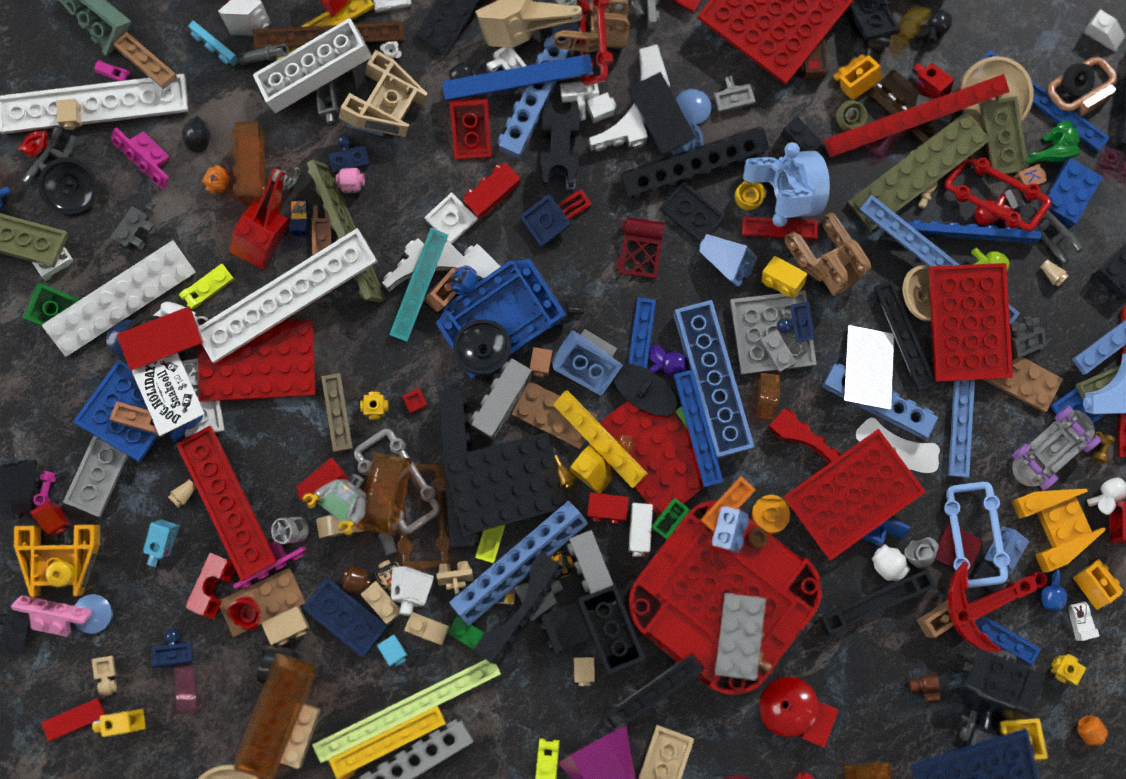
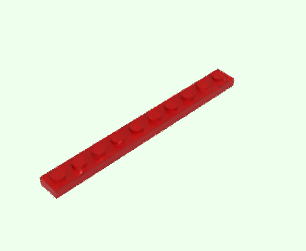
M1002 74L824 139L823 142L828 157H832L1006 94L1010 90L1005 75Z

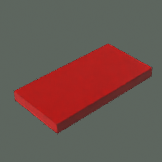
M190 306L117 334L131 371L204 343Z

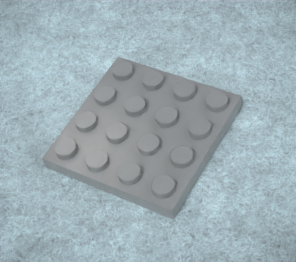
M800 291L795 299L782 294H772L730 300L740 375L778 371L760 339L777 330V322L780 319L786 318L792 321L790 305L806 302V291ZM791 328L785 334L779 332L796 360V364L787 369L817 365L813 340L797 343L794 328Z

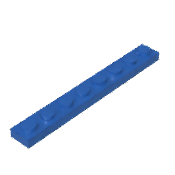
M921 220L907 222L924 236L936 235L938 237L1036 243L1041 239V231H1035V229L1032 231L1016 230V228L1011 229L1008 227L1001 229L995 225L979 227L977 224L960 226V223L945 225L938 221L923 223Z

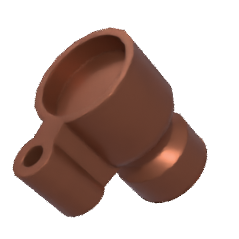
M936 673L923 674L920 679H908L911 695L923 691L928 703L940 701V686Z

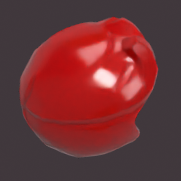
M249 596L240 597L229 605L227 614L236 626H241L246 630L258 627L261 611L253 598Z

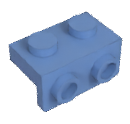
M722 507L712 545L738 553L743 545L744 529L747 528L749 522L748 515L741 510Z
M1003 526L1000 529L1004 552L1010 557L1007 570L1008 574H1012L1030 541L1017 530ZM994 542L984 558L991 563H994L993 560L996 554Z

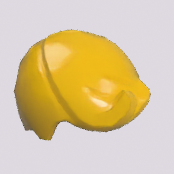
M743 182L736 189L734 196L737 205L741 209L749 211L756 209L762 204L767 192L764 185L760 182Z

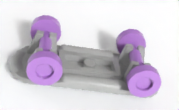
M1069 405L1062 409L1054 417L1056 421L1029 445L1025 443L1011 455L1014 458L1012 470L1015 478L1026 486L1035 487L1040 485L1043 491L1053 485L1058 480L1055 473L1082 449L1087 453L1101 442L1098 435L1094 437L1095 427L1088 415L1084 412L1073 410Z

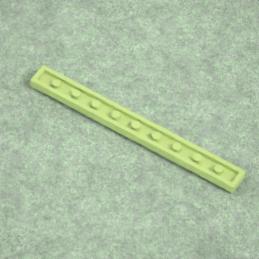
M485 659L313 744L320 763L500 675L497 664H491Z

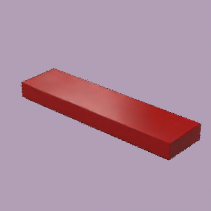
M742 218V237L785 239L786 235L795 232L801 235L804 240H817V220L787 219V223L784 226L777 227L773 224L772 218Z

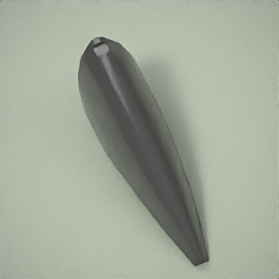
M332 80L318 88L316 96L318 114L326 119L327 124H333L339 118L337 98Z

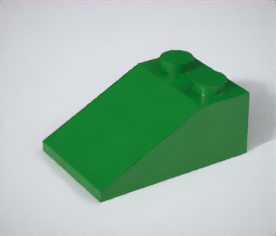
M37 283L22 318L42 326V324L80 299L44 284Z

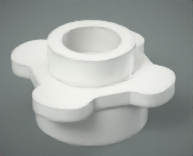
M396 41L387 42L380 47L381 51L392 59L400 58L402 55L401 51L398 50V43Z

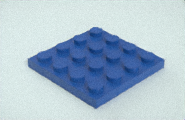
M118 359L73 423L140 463L158 436L110 421L116 401L148 410L128 364Z

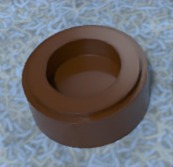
M754 528L747 534V542L753 548H761L768 541V535L762 528Z

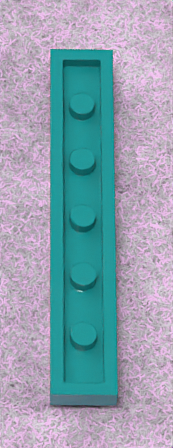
M430 228L389 335L408 341L449 234Z

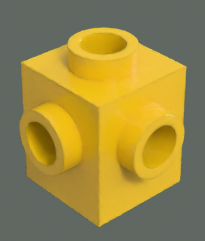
M369 392V395H364V400L360 401V410L364 412L365 417L369 418V420H380V417H385V412H388V400H385L384 395H380V392ZM377 402V406L371 408L370 403Z
M1067 654V656L1059 655V657L1053 660L1051 664L1053 668L1050 672L1056 675L1054 678L1063 684L1067 682L1070 685H1077L1086 667L1077 663L1078 659L1070 654Z

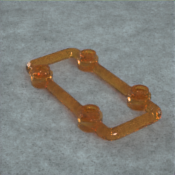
M415 464L419 472L434 471L435 479L432 481L431 487L436 490V499L441 507V511L437 515L439 537L436 540V547L440 550L441 559L410 562L409 553H411L413 545L408 540V534L403 533L401 530L397 550L401 553L402 564L405 567L411 569L437 568L440 564L448 562V550L451 547L450 538L447 537L443 493L446 490V481L442 478V470L438 464ZM406 465L400 466L396 471V483H394L392 490L397 496L398 508L404 512V522L407 525L405 495L408 493V485L404 482L403 473L410 472Z

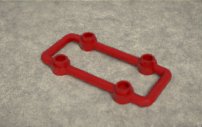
M577 0L578 6L581 7L583 12V19L578 21L579 32H586L585 15L590 11V4L586 0ZM593 0V5L597 8L599 52L597 53L596 61L598 66H600L601 74L589 78V75L581 76L582 83L585 86L606 81L608 65L613 62V55L607 51L604 10L605 7L609 6L610 0ZM579 39V44L586 42L584 39ZM580 51V56L587 55V52Z
M968 157L952 170L944 182L945 188L955 194V199L958 202L969 201L980 208L988 210L990 213L1005 220V225L1011 229L1019 227L1025 231L1034 230L1052 204L1050 197L1043 194L1037 184L1026 185L994 169L986 158L977 160L973 157ZM966 163L974 166L977 174H989L1023 191L1026 199L1031 201L1038 199L1044 203L1028 224L1021 220L1018 212L1007 213L972 195L971 190L967 186L957 187L953 185V181Z

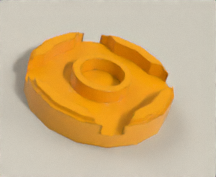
M767 495L756 501L751 515L753 522L755 521L762 529L772 534L780 532L787 526L791 513L788 504L781 497Z

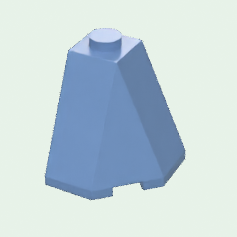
M708 234L700 243V252L735 286L739 287L742 284V279L744 277L748 278L751 275L758 257L746 245Z

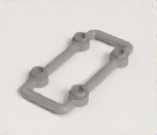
M383 429L355 448L354 457L358 462L357 469L360 474L367 476L388 509V519L392 523L397 524L403 533L410 534L435 518L440 513L441 507L436 499V490L426 484L406 453V443L402 439L397 438L392 430ZM386 436L390 440V450L395 454H399L420 487L421 498L429 502L433 510L409 526L404 522V512L394 506L373 473V463L365 460L361 454Z

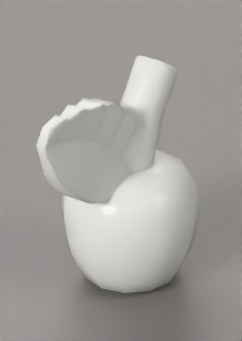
M1117 477L1103 483L1101 486L1102 495L1087 499L1089 507L1098 505L1102 513L1106 515L1111 514L1116 507V503L1121 502L1126 497V482Z

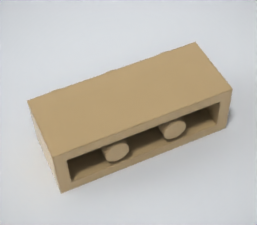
M304 703L299 704L279 763L298 769L302 767L321 711L320 708Z

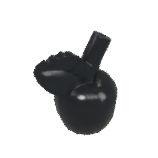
M938 10L928 18L926 25L915 28L909 35L918 39L929 37V43L934 44L936 43V35H944L951 28L952 15L946 10Z
M480 57L471 68L467 63H459L451 68L449 78L453 80L485 74V72L479 70L486 61Z

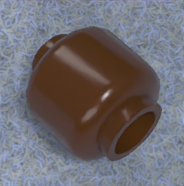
M350 566L348 569H344L340 584H342L343 590L360 594L363 589L366 590L369 587L371 579L367 578L368 573L366 570Z

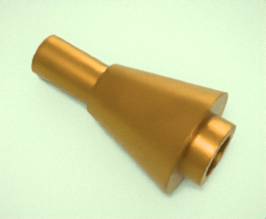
M555 455L559 486L565 490L571 489L575 486L577 479L562 464L559 456Z

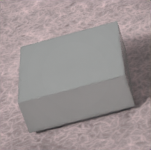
M1010 189L1005 192L1012 209L1025 206L1018 189Z

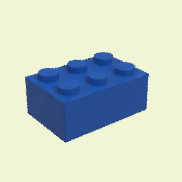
M1070 158L1062 165L1046 193L1052 203L1049 210L1067 229H1070L1078 222L1103 177Z

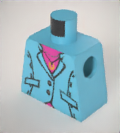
M165 520L155 521L150 524L143 550L144 553L149 554L148 565L159 567L161 558L170 555L180 525Z

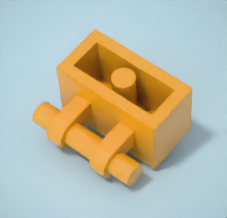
M862 54L859 57H854L850 60L851 63L839 68L837 73L832 76L836 82L840 80L841 90L852 100L882 80L880 65L869 55L865 57Z
M1097 559L1093 564L1084 568L1073 577L1096 610L1110 604L1124 591L1120 587L1118 579H1114L1108 571L1109 567L1103 564L1100 559Z

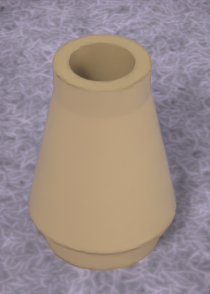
M1050 260L1044 262L1040 267L1051 283L1057 287H1060L1069 278L1066 274L1067 271Z
M188 479L185 483L171 491L168 498L180 508L186 504L197 487Z

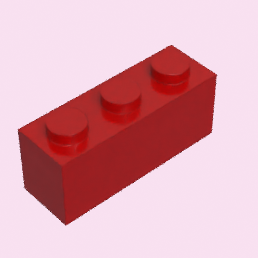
M506 162L502 166L499 164L492 170V174L488 178L484 177L479 181V186L474 190L470 189L466 192L463 199L464 205L480 220L521 184V178Z

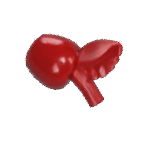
M1000 194L997 202L992 200L985 201L1007 213L1014 211L1010 206L1004 205L1007 199L1005 194ZM978 206L974 211V217L981 225H990L999 219L1005 222L1000 217Z

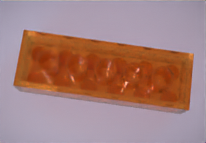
M276 653L235 755V771L263 779H274L315 678V664Z

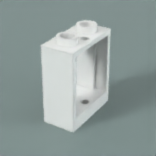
M633 503L631 506L628 553H632L633 557H644L645 554L650 552L653 504Z

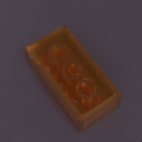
M258 121L234 122V128L231 130L232 139L235 140V147H232L233 158H236V165H233V175L236 177V183L233 186L234 194L237 195L238 200L244 206H251L254 202L259 203L266 188L264 132Z

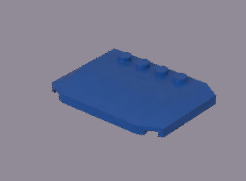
M525 259L508 261L479 281L471 293H462V295L446 304L443 309L444 312L436 324L453 349L457 333L466 324L481 319L497 322L509 334L511 354H513L559 323L567 314L533 261ZM482 350L481 354H485L487 350ZM467 372L471 379L480 376Z

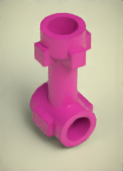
M44 471L41 474L40 479L43 480L40 494L35 495L33 499L36 507L51 501L47 495L51 482L56 481V473Z

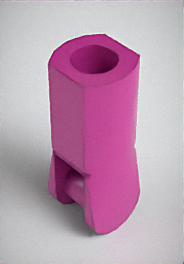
M100 60L97 61L94 67L95 73L117 82L126 81L127 76L131 74L125 69L112 66Z

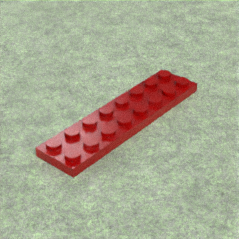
M208 426L177 443L176 445L240 580L243 581L277 563V559L213 427Z

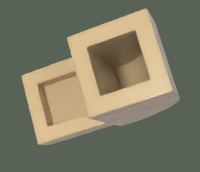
M334 515L316 519L319 538L336 537L346 534L345 530L347 528L340 532L339 524L342 521ZM363 518L356 526H352V533L364 531Z
M412 612L404 631L443 645L450 626Z

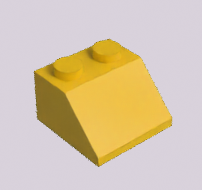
M1040 718L1000 722L999 736L1026 728L1029 731L1035 762L1040 763L1048 758Z

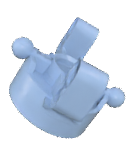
M790 142L785 146V156L779 157V160L765 157L750 158L745 162L743 174L745 181L751 183L769 182L774 187L777 202L776 214L773 216L772 221L777 227L784 226L787 223V218L817 216L821 214L829 198L830 180L825 160L816 151L799 152L800 148L794 142Z

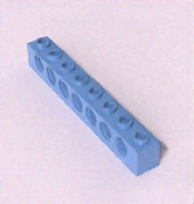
M571 22L552 26L551 31L553 33L551 37L548 36L544 43L546 48L543 53H539L536 63L568 58L572 50L556 48L554 45V35L562 30L579 31L578 23ZM552 52L558 53V56L551 57L549 54ZM557 81L540 84L543 86L540 90L535 89V85L522 88V98L520 102L516 101L513 108L514 115L512 118H508L505 125L507 129L504 134L501 133L497 144H499L500 152L520 160L544 110L546 100L549 99ZM532 100L536 104L533 106H528L526 102ZM524 116L528 120L526 122H520L518 119ZM512 133H518L520 134V137L517 139H513L510 135Z
M567 501L449 603L468 626L471 625L530 574V566L540 552L551 556L584 528L588 522Z

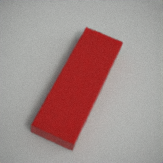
M97 698L42 722V726L48 741H51L100 719V716H105L106 714L100 699Z

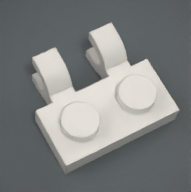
M502 47L493 54L495 60L487 64L488 68L486 71L491 73L496 72L500 67L507 70L523 67L526 64L512 48Z

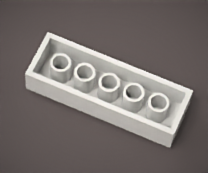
M349 18L292 51L287 56L256 72L253 76L266 103L277 113L370 59L372 55L359 30Z

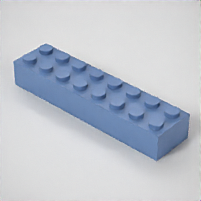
M709 300L675 309L673 313L684 354L687 358L688 368L693 370L717 459L752 450L754 448L753 440L713 301Z

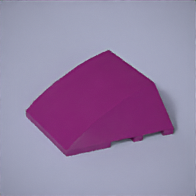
M627 725L557 763L572 779H636L628 741Z

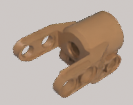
M610 0L609 6L604 8L606 45L610 48L625 49L630 27L627 18L629 12L628 1ZM589 3L590 11L585 15V22H588V32L568 30L557 32L554 35V45L556 48L583 52L599 50L597 8L593 4ZM617 4H623L625 6L622 9L615 8ZM560 37H565L567 41L559 42L557 39ZM578 39H584L586 41L584 44L576 43Z
M830 212L822 217L824 230L836 249L816 259L801 235L792 232L785 236V243L802 270L818 281L823 280L831 294L836 296L859 282L866 272L870 271L871 263L859 244L851 239L837 216Z

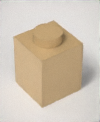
M76 99L56 100L57 122L60 126L67 130L82 127L80 103Z
M594 657L574 658V682H578L579 686H590V682H595Z

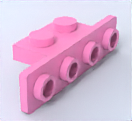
M23 595L11 605L12 610L29 613L31 629L66 637L71 633L70 622L84 624L92 615L91 609Z

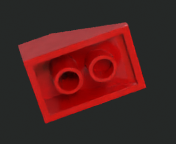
M488 97L451 100L450 114L454 158L492 157Z

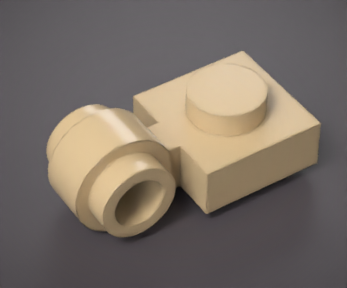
M114 656L92 659L94 679L102 678V681L98 683L99 694L104 696L112 695L113 692L117 691L115 680L109 678L116 676Z

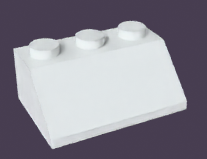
M230 0L218 11L231 35L253 36L252 30L269 29L271 25L263 3L260 0Z

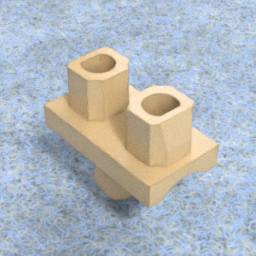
M468 561L458 562L457 571H451L450 564H440L439 573H436L439 586L446 585L447 590L454 589L455 594H459V588L466 587V582H473V573Z

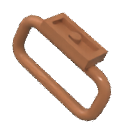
M1100 57L1090 58L1083 63L1090 67L1092 65L1101 66L1108 74L1109 80L1073 103L1066 104L1055 92V88L1062 84L1063 75L1052 81L1047 89L1049 97L1057 107L1064 111H1073L1078 108L1077 112L1082 117L1112 97L1116 91L1113 86L1116 84L1117 74L1108 62Z

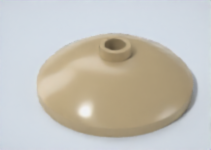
M920 265L911 269L905 276L903 297L908 309L914 316L920 320L930 322L929 266Z

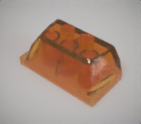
M373 453L364 490L366 494L365 516L357 524V529L396 536L412 464L411 458Z

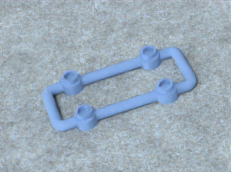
M988 482L953 485L946 491L947 502L944 506V511L950 516L957 558L954 561L955 571L964 561L969 563V560L964 557L957 516L960 512V505L955 501L954 493L981 489L986 491L984 508L990 514L996 549L993 562L999 568L1000 576L968 580L969 588L1002 584L1008 579L1007 566L1010 563V557L1004 552L997 514L1000 500L994 495L993 487Z

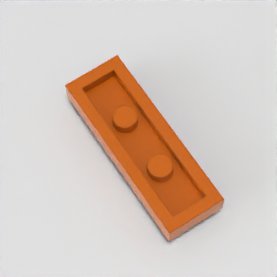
M740 476L700 521L715 534L721 508L738 509L756 489Z

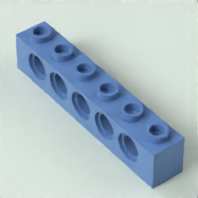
M834 364L821 387L844 398L845 386L842 384V379L846 378V366ZM892 391L891 409L851 402L923 440L929 437L938 419L933 411L927 408H919L916 406V402L900 398V395L895 391ZM894 405H899V406H900V408H901V413H900V414H898V413H896V412L894 411V409H893V406H894ZM912 413L918 416L917 423L911 420Z

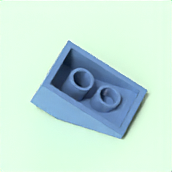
M573 330L551 360L555 371L600 396L603 395L623 366L589 339Z

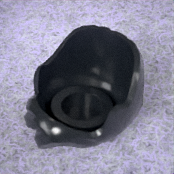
M195 116L194 119H190L183 127L182 140L190 151L202 152L208 147L211 137L210 128L199 116Z

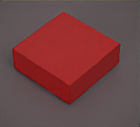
M420 388L402 396L410 414L428 406Z

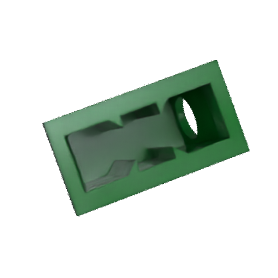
M674 498L653 524L652 528L668 539L690 509Z

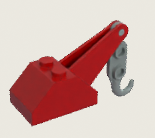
M298 167L295 168L293 177L284 170L281 171L275 168L272 171L259 203L254 202L246 210L233 231L230 253L266 270L291 221L279 214L282 190H289L295 185L300 173Z

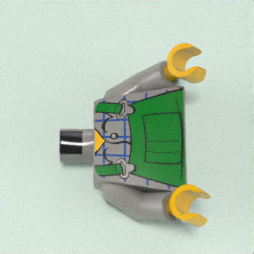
M353 474L349 481L334 480L315 491L314 495L306 494L303 497V501L307 502V500L311 499L312 502L308 504V507L313 508L316 505V500H319V505L342 521L339 524L340 532L347 528L345 530L346 535H351L353 532L352 526H356L365 516L366 494L359 489L363 479Z

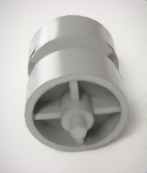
M302 517L279 518L273 523L271 533L277 543L302 542L307 538L309 527L306 520Z

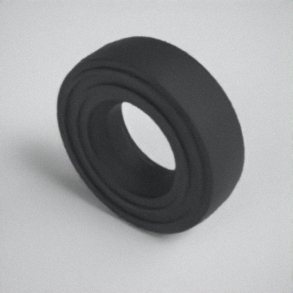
M1084 63L1070 65L1064 72L1062 79L1065 92L1073 97H1082L1091 92L1095 84L1093 69ZM1078 73L1083 75V84L1080 87H1076L1074 84L1075 75Z

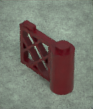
M627 217L626 221H622L621 232H625L622 256L617 258L616 269H620V274L657 278L664 222ZM628 240L635 241L640 247L632 254L627 249ZM649 243L657 244V251L652 256H649L644 249ZM642 249L648 259L639 265L633 255ZM629 258H632L637 265L632 271L624 270V263ZM649 260L654 265L653 274L646 273L641 267Z

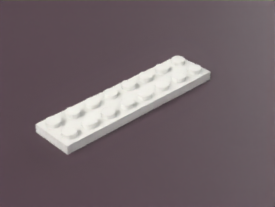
M172 240L42 324V327L66 357L196 272L177 244Z

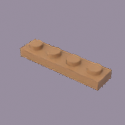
M127 32L113 42L115 49L162 89H165L177 79L176 73Z

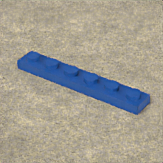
M689 370L674 374L675 384L703 487L722 483L721 471L694 372Z

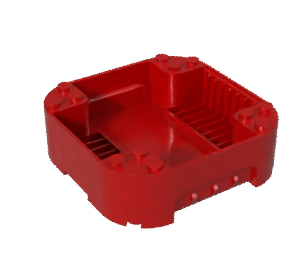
M709 501L696 506L686 514L635 579L628 593L627 611L635 629L676 663L693 652L705 667L704 671L695 677L704 685L726 694H741L755 689L767 678L779 659L815 614L822 596L820 577L808 559L797 556L768 532H766L768 541L765 546L761 548L751 547L747 542V534L750 530L761 527L750 518H748L747 528L744 529L743 545L738 553L712 545L714 533L700 521L717 502ZM725 593L766 599L762 629L764 635L761 641L760 652L764 653L762 661L771 664L769 672L758 668L757 680L715 674Z

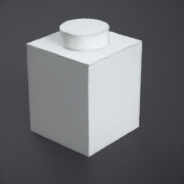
M608 93L587 100L586 108L592 122L595 123L613 116L616 104L614 99L610 98Z

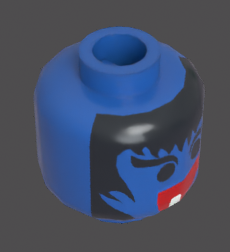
M467 265L456 268L450 278L452 290L459 295L471 293L478 282L477 272Z

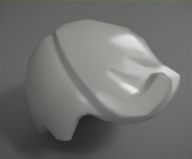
M930 537L923 538L920 541L912 540L908 547L904 549V555L913 566L923 569L929 567L934 562L939 545Z

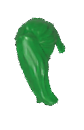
M1069 120L1057 124L1050 133L1042 136V139L1045 141L1053 140L1054 146L1041 152H1030V156L1025 162L1027 164L1038 161L1062 162L1080 155L1081 150L1078 148V143L1080 142L1079 133L1073 127L1074 124Z

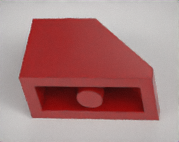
M47 502L30 512L47 534L58 536L66 531L65 528L70 526L60 505Z

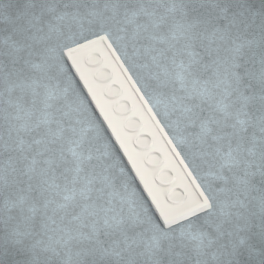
M177 74V79L165 89L158 86L152 79L144 78L0 96V134L55 128V126L61 127L57 122L56 100L76 99L81 105L82 125L189 112L185 75Z
M358 228L199 326L198 328L204 341L202 345L213 363L218 362L376 264L378 261Z

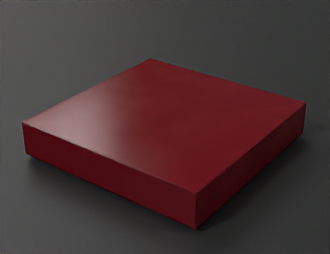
M947 523L938 542L939 547L935 560L954 569V561L957 558L951 524ZM960 529L964 557L970 563L969 573L984 541Z

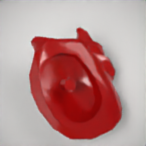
M35 131L25 136V140L18 147V150L23 151L28 156L38 155L48 146L47 131Z

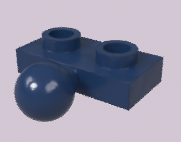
M341 134L337 138V144L340 148H343V151L328 154L333 173H338L343 168H358L370 165L365 145L350 149L352 139L348 134Z
M806 301L790 305L792 321L786 318L780 319L777 322V330L785 334L791 328H794L797 343L815 340L816 335L810 302Z
M176 629L166 631L164 639L168 645L152 647L151 666L153 669L193 664V644L191 642L176 644L180 640V633Z

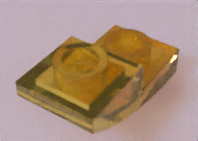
M919 5L912 7L898 23L901 30L897 36L909 40L920 31V25L931 16V10Z

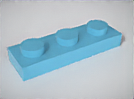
M195 21L188 25L191 30V36L198 42L200 40L205 43L204 46L213 53L215 51L219 54L218 57L225 64L230 63L233 67L238 63V59L233 52Z

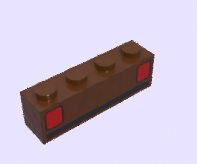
M825 37L799 68V72L803 74V79L826 77L828 63Z

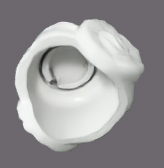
M884 544L875 551L872 557L876 571L888 581L898 582L910 570V567L907 565L906 556L901 554L897 548H889Z

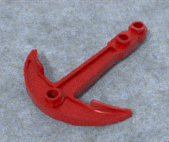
M964 561L954 573L948 592V607L951 621L962 638L977 649L981 648L988 652H1001V648L995 645L985 633H980L975 620L1015 598H1022L1036 591L1037 588L1044 587L1047 583V577L1042 572H1034L1030 576H1025L1010 583L1006 588L967 603L964 590L969 588V563Z

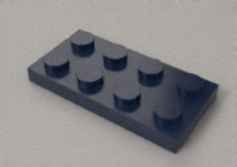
M328 577L302 607V609L362 658L388 628L384 622Z

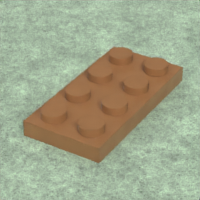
M1013 353V378L982 379L1043 413L1047 412L1063 381V378L1024 357H1013Z
M528 381L512 412V416L544 432H548V434L580 450L585 438L553 406L560 396ZM587 410L596 419L597 414Z
M287 568L221 599L220 608L232 636L236 637L249 631L241 626H236L227 614L229 605L236 599L249 596L257 602L261 611L258 626L294 607L304 605L306 601L291 568Z

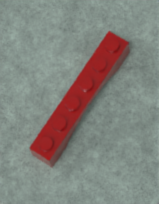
M784 408L767 427L782 441H793L812 448L828 464L841 456L839 451L825 444L826 440L823 437L813 434L808 424L797 420V415L790 409L786 410Z

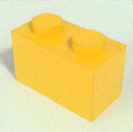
M774 256L763 270L761 282L767 287L779 291L782 295L795 299L806 283L807 273Z

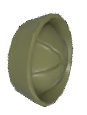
M846 101L837 110V123L844 131L866 124L867 111L858 101Z

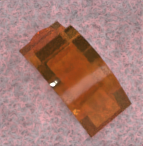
M761 373L755 417L774 419L780 398V375Z
M875 761L844 765L846 779H892L890 763Z

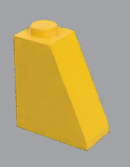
M591 444L582 451L570 467V472L599 494L605 490L612 480L610 464Z

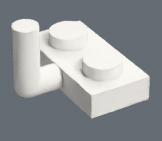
M582 82L560 84L562 102L578 101L580 120H585V100L599 96L598 84L585 86Z

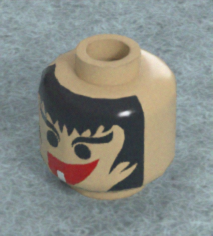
M387 560L378 565L380 569L376 571L375 575L381 587L390 591L392 568L400 566L397 562L390 563Z

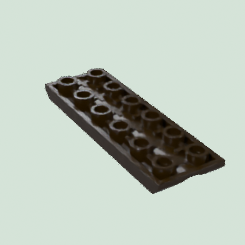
M892 69L867 96L890 116L914 107L917 97L925 95L898 71ZM931 120L909 128L906 131L923 145L948 125Z

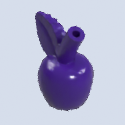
M650 346L649 357L655 365L648 370L655 374L664 370L668 376H673L687 370L688 363L684 354L678 352L666 353L660 346Z

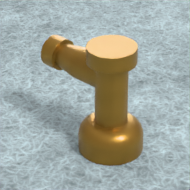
M1099 431L1095 433V436H1099L1102 445L1099 452L1093 454L1092 459L1097 463L1107 464L1108 456L1106 454L1111 443H1114L1115 438L1110 435H1103Z

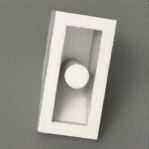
M1102 10L1097 12L1083 32L1114 52L1125 37L1117 20Z

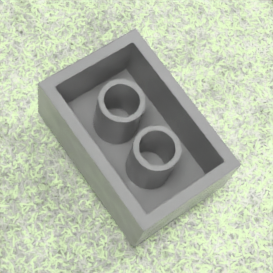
M592 530L570 538V544H567L570 556H575L577 562H575L574 566L578 575L582 574L584 581L581 583L585 593L589 592L591 594L613 585Z

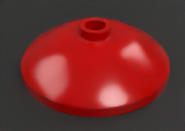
M782 677L774 680L765 688L760 698L759 709L764 724L772 732L784 737H795L804 734L813 726L818 716L819 704L817 696L809 684L796 677ZM784 702L789 703V707L787 709L783 708Z

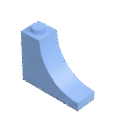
M1126 354L1122 355L1120 368L1109 384L1097 391L1085 393L1083 400L1085 412L1092 414L1126 413Z

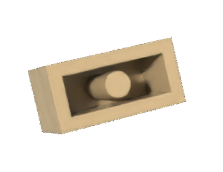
M377 581L361 594L386 624H390L400 615L401 608L399 605L392 601L391 596Z
M300 606L261 623L270 644H277L278 647L289 642L288 638L292 636L298 638L306 634L305 630L310 628Z

